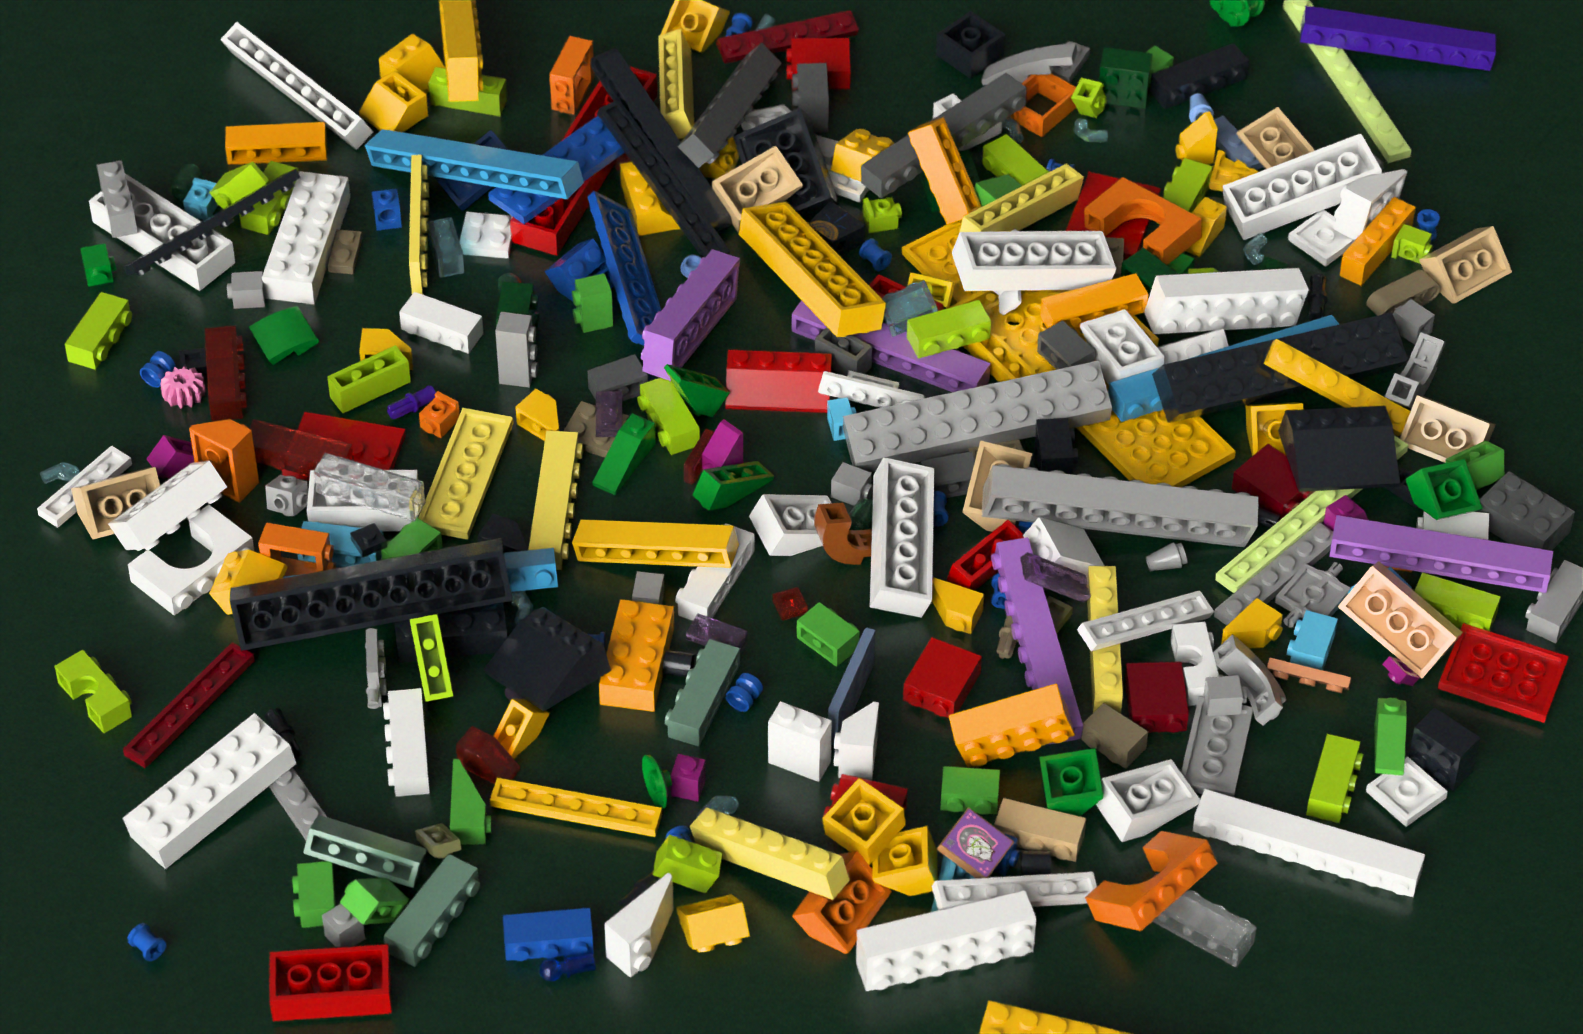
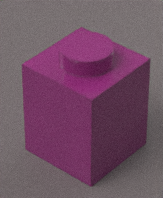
M682 754L677 755L671 773V796L699 801L706 780L705 759Z

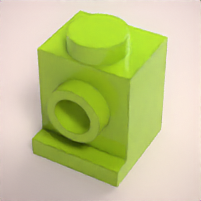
M1081 78L1071 97L1080 114L1097 118L1103 112L1107 99L1102 90L1103 83Z
M892 197L869 201L868 198H863V218L869 233L898 229V218L902 217L899 203L894 204Z
M1403 224L1394 239L1391 257L1396 259L1397 256L1421 264L1419 259L1432 253L1433 245L1430 244L1432 234Z

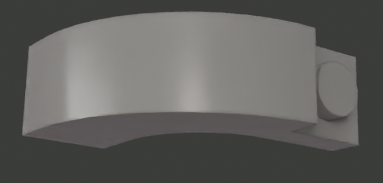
M1420 332L1404 370L1400 375L1394 373L1385 398L1412 409L1416 396H1424L1437 370L1436 365L1446 342Z
M1232 634L1213 652L1216 665L1228 676L1239 675L1241 686L1246 687L1247 697L1251 703L1255 720L1264 726L1269 720H1273L1279 715L1283 708L1282 704L1287 699L1277 680L1263 662Z

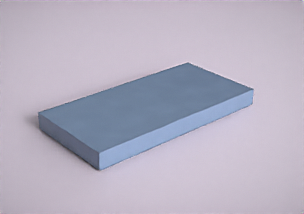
M867 627L864 629L828 708V719L832 720L831 745H834L835 733H841L842 721L852 716L873 669L875 657L874 629Z

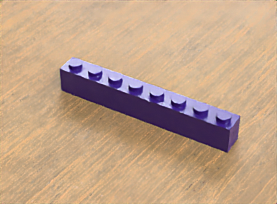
M1305 6L1301 21L1300 42L1487 71H1491L1496 54V34L1312 6Z

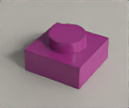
M1389 656L1383 663V666L1389 671V678L1398 685L1403 683L1413 686L1419 679L1400 659Z

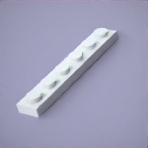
M1199 590L1082 623L1077 630L1089 649L1095 651L1172 629L1173 625L1194 623L1208 619L1214 613V610Z
M1093 872L935 881L932 885L938 911L1024 890L1032 907L1086 904L1085 897L1097 887Z

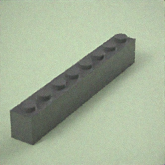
M762 42L744 57L678 147L698 168L705 162L711 164L720 155L718 152L728 144L727 140L736 133V128L744 122V117L752 111L753 105L762 97L761 94L770 86L769 83L778 75L776 70L781 65V62Z
M1004 73L931 121L944 117L955 145L959 149L1026 106L1027 87L1009 74ZM909 135L861 165V183L880 198L894 192L898 187L913 180L918 174L923 172Z

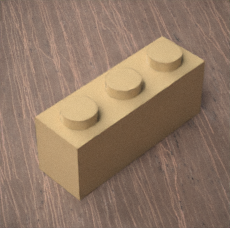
M1003 798L994 827L1003 833L1018 838V848L1029 851H1051V856L1061 860L1076 862L1085 834L1086 818Z

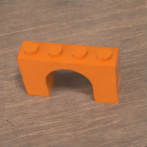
M1124 177L1084 208L1085 227L1091 231H1103L1104 236H1107L1121 223L1130 219L1145 218L1160 224L1156 230L1143 240V248L1156 255L1166 265L1170 264L1201 238L1202 218Z
M1164 831L1158 833L1142 848L1152 870L1160 873L1145 882L1134 885H1122L1103 881L1085 897L1095 920L1142 931L1218 864L1208 841Z

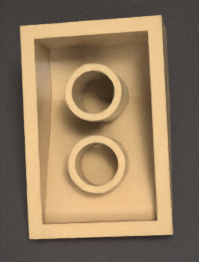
M777 146L712 181V189L730 214L731 222L738 233L743 208L784 202L803 187V184Z

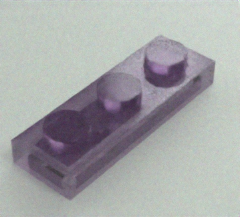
M1029 552L1020 557L1022 572L1026 581L1083 603L1091 598L1085 574Z

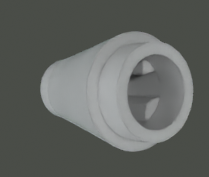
M1173 542L1146 556V562L1151 572L1182 568L1183 564H1187V557L1182 543L1175 544Z

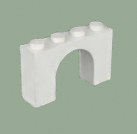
M209 504L198 515L189 519L191 536L212 552L210 558L203 564L188 569L175 568L165 563L150 550L145 551L128 564L131 582L174 616L181 610L188 608L201 595L211 590L228 553L243 550L254 551L252 537Z

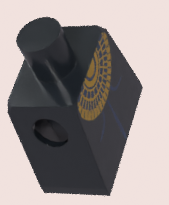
M832 201L809 222V225L839 256L865 242V224Z

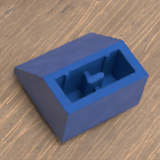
M594 239L578 243L544 271L557 291L572 301V291H575L576 279L605 273L610 288L614 286L611 281L612 277L609 267L606 264V257Z

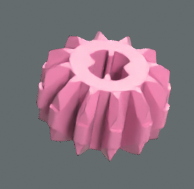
M186 366L182 369L174 367L173 372H165L164 378L161 379L162 397L164 401H168L171 407L178 405L182 409L184 405H188L192 408L193 402L200 403L202 396L205 395L204 378L201 373L196 371L195 367L189 370Z

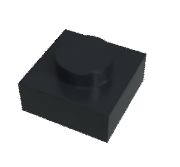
M205 348L179 351L181 369L184 366L188 370L195 367L198 373H208Z
M375 523L350 533L351 541L362 557L387 548L386 539Z

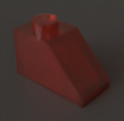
M473 726L456 744L457 759L460 760L464 769L494 784L497 778L512 780L520 770L517 762L495 737Z

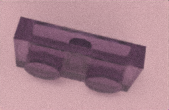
M596 391V437H616L622 427V391Z
M698 613L686 632V639L706 646L708 640L711 639L741 649L747 639V631Z

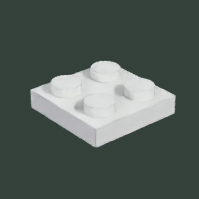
M1325 210L1319 211L1291 231L1288 238L1291 243L1324 266H1327L1341 256L1355 241L1333 229L1336 219Z
M466 212L458 245V253L508 258L512 244L510 220L513 216Z
M1409 757L1405 758L1404 776L1382 774L1369 783L1366 790L1369 795L1405 827L1445 800L1448 793Z

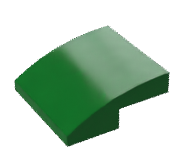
M298 306L273 313L249 326L272 365H275L294 351L300 356L320 342Z

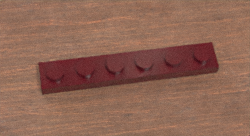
M851 10L718 38L716 44L725 64L743 60L761 42L771 53H776L791 48V38H846L857 35L859 29Z
M232 642L123 748L124 756L144 768L149 766L254 662V654L247 650L241 651L240 646Z

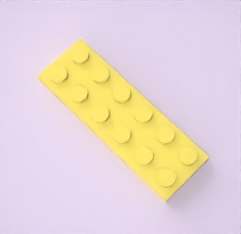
M411 155L409 267L412 294L416 292L423 295V287H428L427 272H423V269H428V255L424 254V251H428V236H424V233H429L428 218H424V215H429V202L425 200V198H429V183L424 182V180L428 179L427 165H422V156Z
M462 408L418 518L440 531L441 535L469 539L513 426V417Z

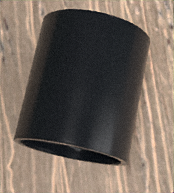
M666 650L663 660V674L687 677L689 669L694 667V653Z
M1051 851L1021 852V876L1051 874Z

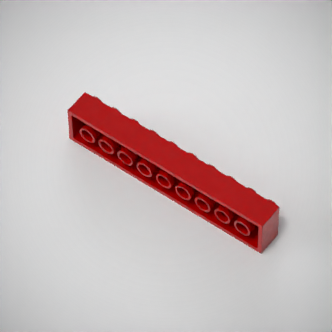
M630 67L654 102L657 97V74ZM600 81L562 141L598 116L599 108L614 102ZM618 158L585 180L568 199L560 198L527 223L523 224L512 217L510 220L511 242L557 256L589 206L588 196L593 191L597 192Z

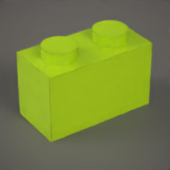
M669 835L656 853L653 876L662 878L669 873L672 875L674 883L706 893L719 876L722 852Z

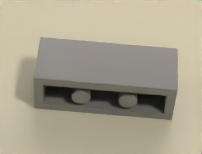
M122 160L97 165L112 238L137 234L134 209Z
M501 312L495 330L499 384L530 388L532 378L537 377L539 366L538 362L534 361L537 356V345L533 344L536 338V327L532 326V315Z
M1564 560L1559 569H1553L1549 578L1547 592H1539L1537 603H1531L1526 612L1525 618L1528 619L1527 631L1557 643L1583 602L1582 567Z

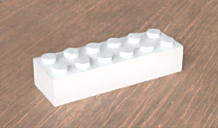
M1358 134L1224 185V204L1227 206V210L1243 240L1340 204L1342 202L1340 195L1346 185L1352 184L1358 178L1382 174V170L1362 134Z
M299 171L301 178L296 180L266 264L262 281L266 299L315 304L328 266L336 230L341 228L350 201L348 177Z
M125 174L138 233L117 238L144 255L201 222ZM101 191L89 200L92 220L95 224L111 233ZM213 230L214 234L203 240H200L199 237L192 240L193 246L182 252H179L178 249L171 252L172 258L159 265L200 291L235 264L233 243Z
M1103 231L960 232L952 251L964 291L1074 290L1112 280L1116 271V266Z
M1299 268L1159 275L1155 277L1144 313L1153 334L1296 326L1309 289Z
M883 457L873 475L871 608L922 618L932 601L934 468Z
M254 713L123 817L130 837L164 869H167L292 768L296 761L291 746Z
M1024 890L857 930L856 964L866 991L874 989L882 990L899 983H911L917 979L929 976H940L946 972L958 969L966 970L983 963H995L1000 959L1024 956L1029 952H1033L1036 916Z

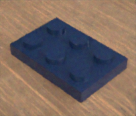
M492 130L474 143L475 145L508 150ZM434 177L461 211H464L493 187Z

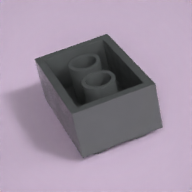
M1510 471L1479 499L1483 509L1476 512L1489 513V531L1509 544L1552 551L1571 531L1575 514L1574 510Z

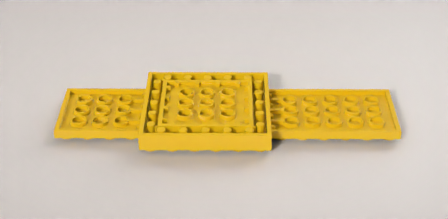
M962 220L947 224L902 247V255L922 275L955 283L951 299L952 306L950 308L977 300L981 302L991 320L990 339L963 347L973 357L991 363L990 374L998 382L1056 370L1037 352L1038 334L1047 329L1040 317L1041 299L1072 290H1021V304L1016 309L1002 315L999 313V295L994 291H964L952 255ZM1135 315L1131 316L1155 346L1158 347L1159 338ZM1008 322L1020 323V324H1018V325H1010ZM1082 330L1076 331L1078 335L1087 343L1084 335L1080 333ZM1105 381L1106 388L1108 391L1109 384ZM1163 409L1123 422L1120 421L1112 410L1110 420L1076 427L1129 481L1141 480L1147 484L1167 483L1172 487H1183L1235 458L1236 453L1200 416L1168 423Z

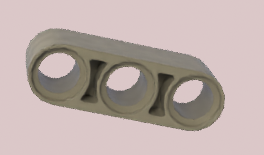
M1418 270L1376 290L1369 296L1366 304L1377 316L1391 312L1394 313L1398 306H1403L1410 299L1423 306L1437 297L1440 292V286L1424 270Z

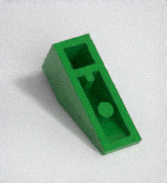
M666 364L664 367L681 397L689 404L688 409L697 416L706 415L713 417L730 393L716 377Z
M633 413L618 431L592 482L594 487L613 495L619 492L655 446L654 422Z
M758 461L704 469L693 492V496L700 502L702 507L709 511L727 508L773 481L775 476Z

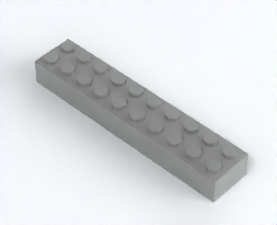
M1099 361L846 415L843 416V431L852 466L868 472H875L883 457L916 463L930 458L966 452L968 448L979 447L980 441L995 444L1034 437L1036 419L1068 418L1069 428L1107 421L1111 417L1112 405Z
M1007 464L992 466L983 486L982 517L1034 523L1041 517L1082 529L1245 547L1258 526V497L1250 496L1245 492L1232 494L1224 493L1219 489L1206 491L1198 490L1193 486L1172 487L1167 483L1147 484L1141 480L1122 481L1115 477L1096 478L1083 473L1071 475L1059 470L1046 472L1039 471L1033 467L1020 469L1012 468Z

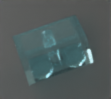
M452 217L428 221L429 245L439 277L464 273L463 251Z
M925 280L919 283H911L905 289L896 293H888L882 298L886 303L883 318L892 337L907 331L908 319L938 311Z

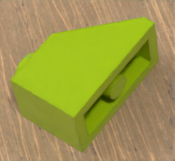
M250 162L225 173L209 193L216 203L224 209L261 188L269 179L254 162Z

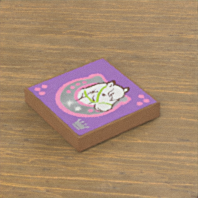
M968 807L937 850L974 878H988L1014 841Z

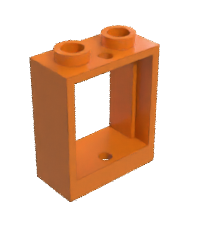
M569 36L550 72L552 110L575 115L594 78V71L591 67L593 41Z
M1052 73L1031 75L1021 83L1027 87L1026 103L1039 93L1057 104L1043 116L1024 106L1020 111H1016L1007 118L1043 137L1076 108L1071 99L1076 87Z
M266 523L258 542L260 554L285 563L288 568L284 576L336 569V563L332 562L334 546L330 545L329 533ZM280 551L314 556L316 563L281 557Z

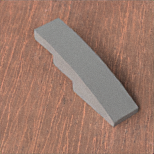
M1076 43L1028 50L998 61L985 69L982 85L989 84L1004 73L1009 74L1022 83L1031 75L1051 74L1054 66L1073 65L1078 52Z

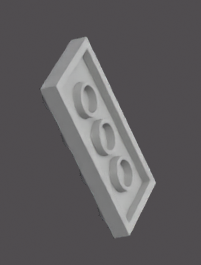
M1204 697L1198 698L1181 770L1182 775L1195 793L1203 794L1204 789L1234 797L1253 715L1252 707L1242 705L1240 715L1207 716Z

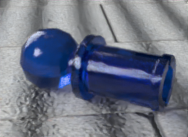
M592 952L572 957L563 955L562 962L548 958L539 967L540 976L546 981H555L562 973H565L566 977L570 978L572 974L596 970Z

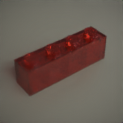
M236 326L205 328L211 421L243 419L242 408H247L246 392H241V389L246 388L245 373H240V370H245L244 355L239 354V351H244L242 335L237 336Z
M253 419L249 427L252 430L256 463L273 466L279 470H289L302 476H310V470H350L354 462L352 444Z

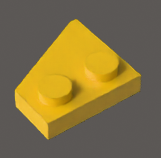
M1218 150L1209 189L1223 192L1224 185L1258 173V171L1247 167L1245 163L1239 160L1231 161L1225 157L1226 152Z

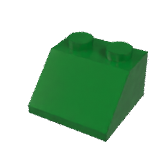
M1465 459L1422 468L1405 479L1414 504L1435 520L1483 509Z
M1095 748L1039 757L1048 809L1080 817L1104 798Z

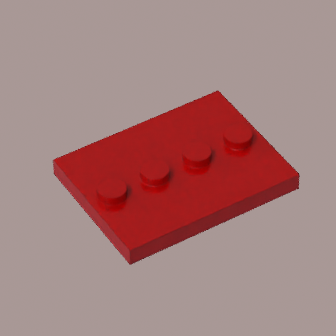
M1089 172L1066 231H1091L1085 227L1084 208L1120 179ZM1136 183L1160 196L1161 188ZM1145 218L1127 220L1105 237L1124 238L1123 260H1126L1140 250L1151 220Z
M304 412L281 468L282 475L310 480V470H393L406 437L405 429Z
M1463 623L1460 629L1463 633L1455 641L1439 681L1438 689L1545 723L1569 656Z

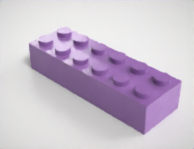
M712 249L706 257L700 260L699 266L695 271L692 270L686 282L679 285L676 294L667 300L662 311L656 313L653 322L644 328L642 339L645 342L641 353L643 372L671 381L664 369L665 365L669 364L682 368L737 299L740 258Z

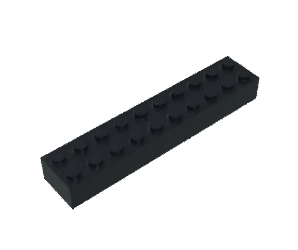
M1392 312L1278 338V340L1352 380L1396 370L1408 361ZM1276 339L1164 364L1152 374L1168 423L1311 389L1264 364L1271 344Z
M502 538L230 588V605L241 651L512 600V588Z

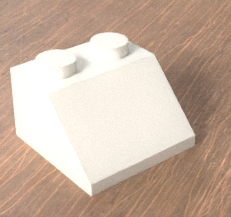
M872 702L842 721L841 733H835L834 766L839 767V778H841L842 774L872 781L878 739L879 702Z

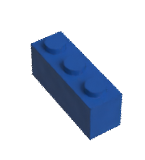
M590 908L503 915L506 961H523L532 958L550 959L556 956H582L593 953Z

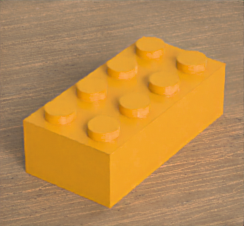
M620 599L606 654L611 671L603 675L599 682L600 705L655 712L663 678L664 655L666 650L670 648L674 631V606Z
M1057 683L949 715L955 744L967 767H980L994 759H1007L1015 753L1025 750L1034 751L1042 745L1052 742L1061 743L1069 737L1075 736L1067 704Z

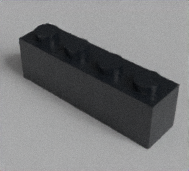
M1233 43L1151 74L1150 93L1164 109L1189 101L1194 94L1204 95L1247 79L1249 60Z

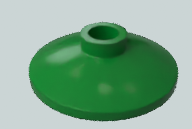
M650 754L644 755L642 770L648 793L656 807L665 809L668 799L667 787L672 785L671 776L668 770L662 771L658 762Z

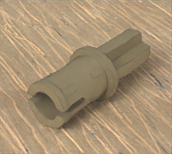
M1007 615L1004 627L999 631L1000 641L996 651L1001 659L1012 657L1015 644L1018 642V639L1014 640L1012 635V617Z

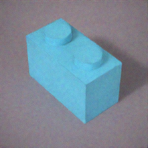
M1306 610L1303 620H1297L1294 635L1297 636L1296 640L1291 639L1288 645L1286 655L1291 656L1290 663L1323 670L1335 638L1338 619Z

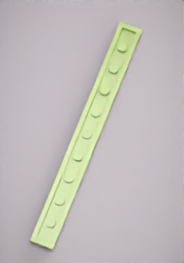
M1284 0L1283 8L1300 32L1305 6L1313 7L1309 0ZM1308 44L1386 161L1390 163L1409 158L1411 156L1410 147L1344 50Z
M1394 435L1398 460L1407 452L1408 444ZM1362 489L1315 491L1216 573L1215 580L1235 593L1319 522H1324L1327 506L1345 495L1351 499Z

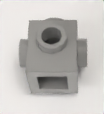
M279 475L265 485L267 509L283 513L285 516H295L307 507V481L296 479L294 476Z

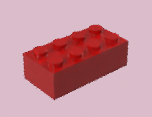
M388 945L270 952V1006L273 1021L391 1013V969Z

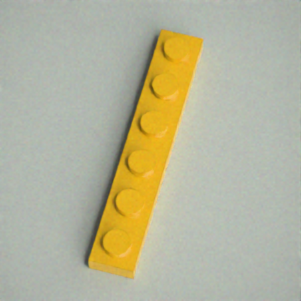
M1278 339L1272 342L1264 361L1265 365L1345 408L1385 406L1393 426L1394 435L1399 436L1402 434L1411 411Z
M497 778L490 797V807L652 837L656 836L662 816V808L502 778Z

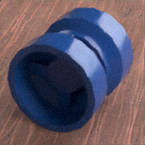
M157 351L151 357L150 363H146L140 369V375L147 384L158 388L161 386V379L164 378L165 372H173L176 364L169 355Z
M742 673L736 681V686H732L726 693V700L734 709L746 712L753 704V699L758 698L762 693L763 685L755 676L749 673Z

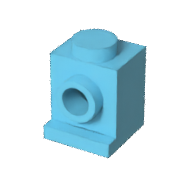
M194 178L193 186L183 201L185 212L194 218L202 220L212 216L218 204L209 192L216 183Z
M848 397L827 400V420L834 441L845 439L843 416L856 413L855 407L851 408Z

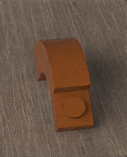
M844 503L818 504L814 524L826 553L838 562L851 565H861L863 557H871L872 529L849 530L852 521Z

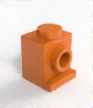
M437 391L435 398L419 413L420 428L429 434L432 433L442 438L457 423L460 415L459 402Z

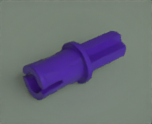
M428 385L413 394L407 393L405 398L388 405L387 413L391 419H397L411 411L415 413L420 407L430 403L435 398L436 392L432 386Z

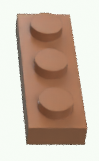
M1269 658L1267 666L1268 670L1272 671V675L1276 678L1288 680L1289 676L1300 678L1299 683L1315 687L1317 682L1327 685L1326 690L1342 693L1343 689L1349 690L1352 681L1351 677L1274 658Z

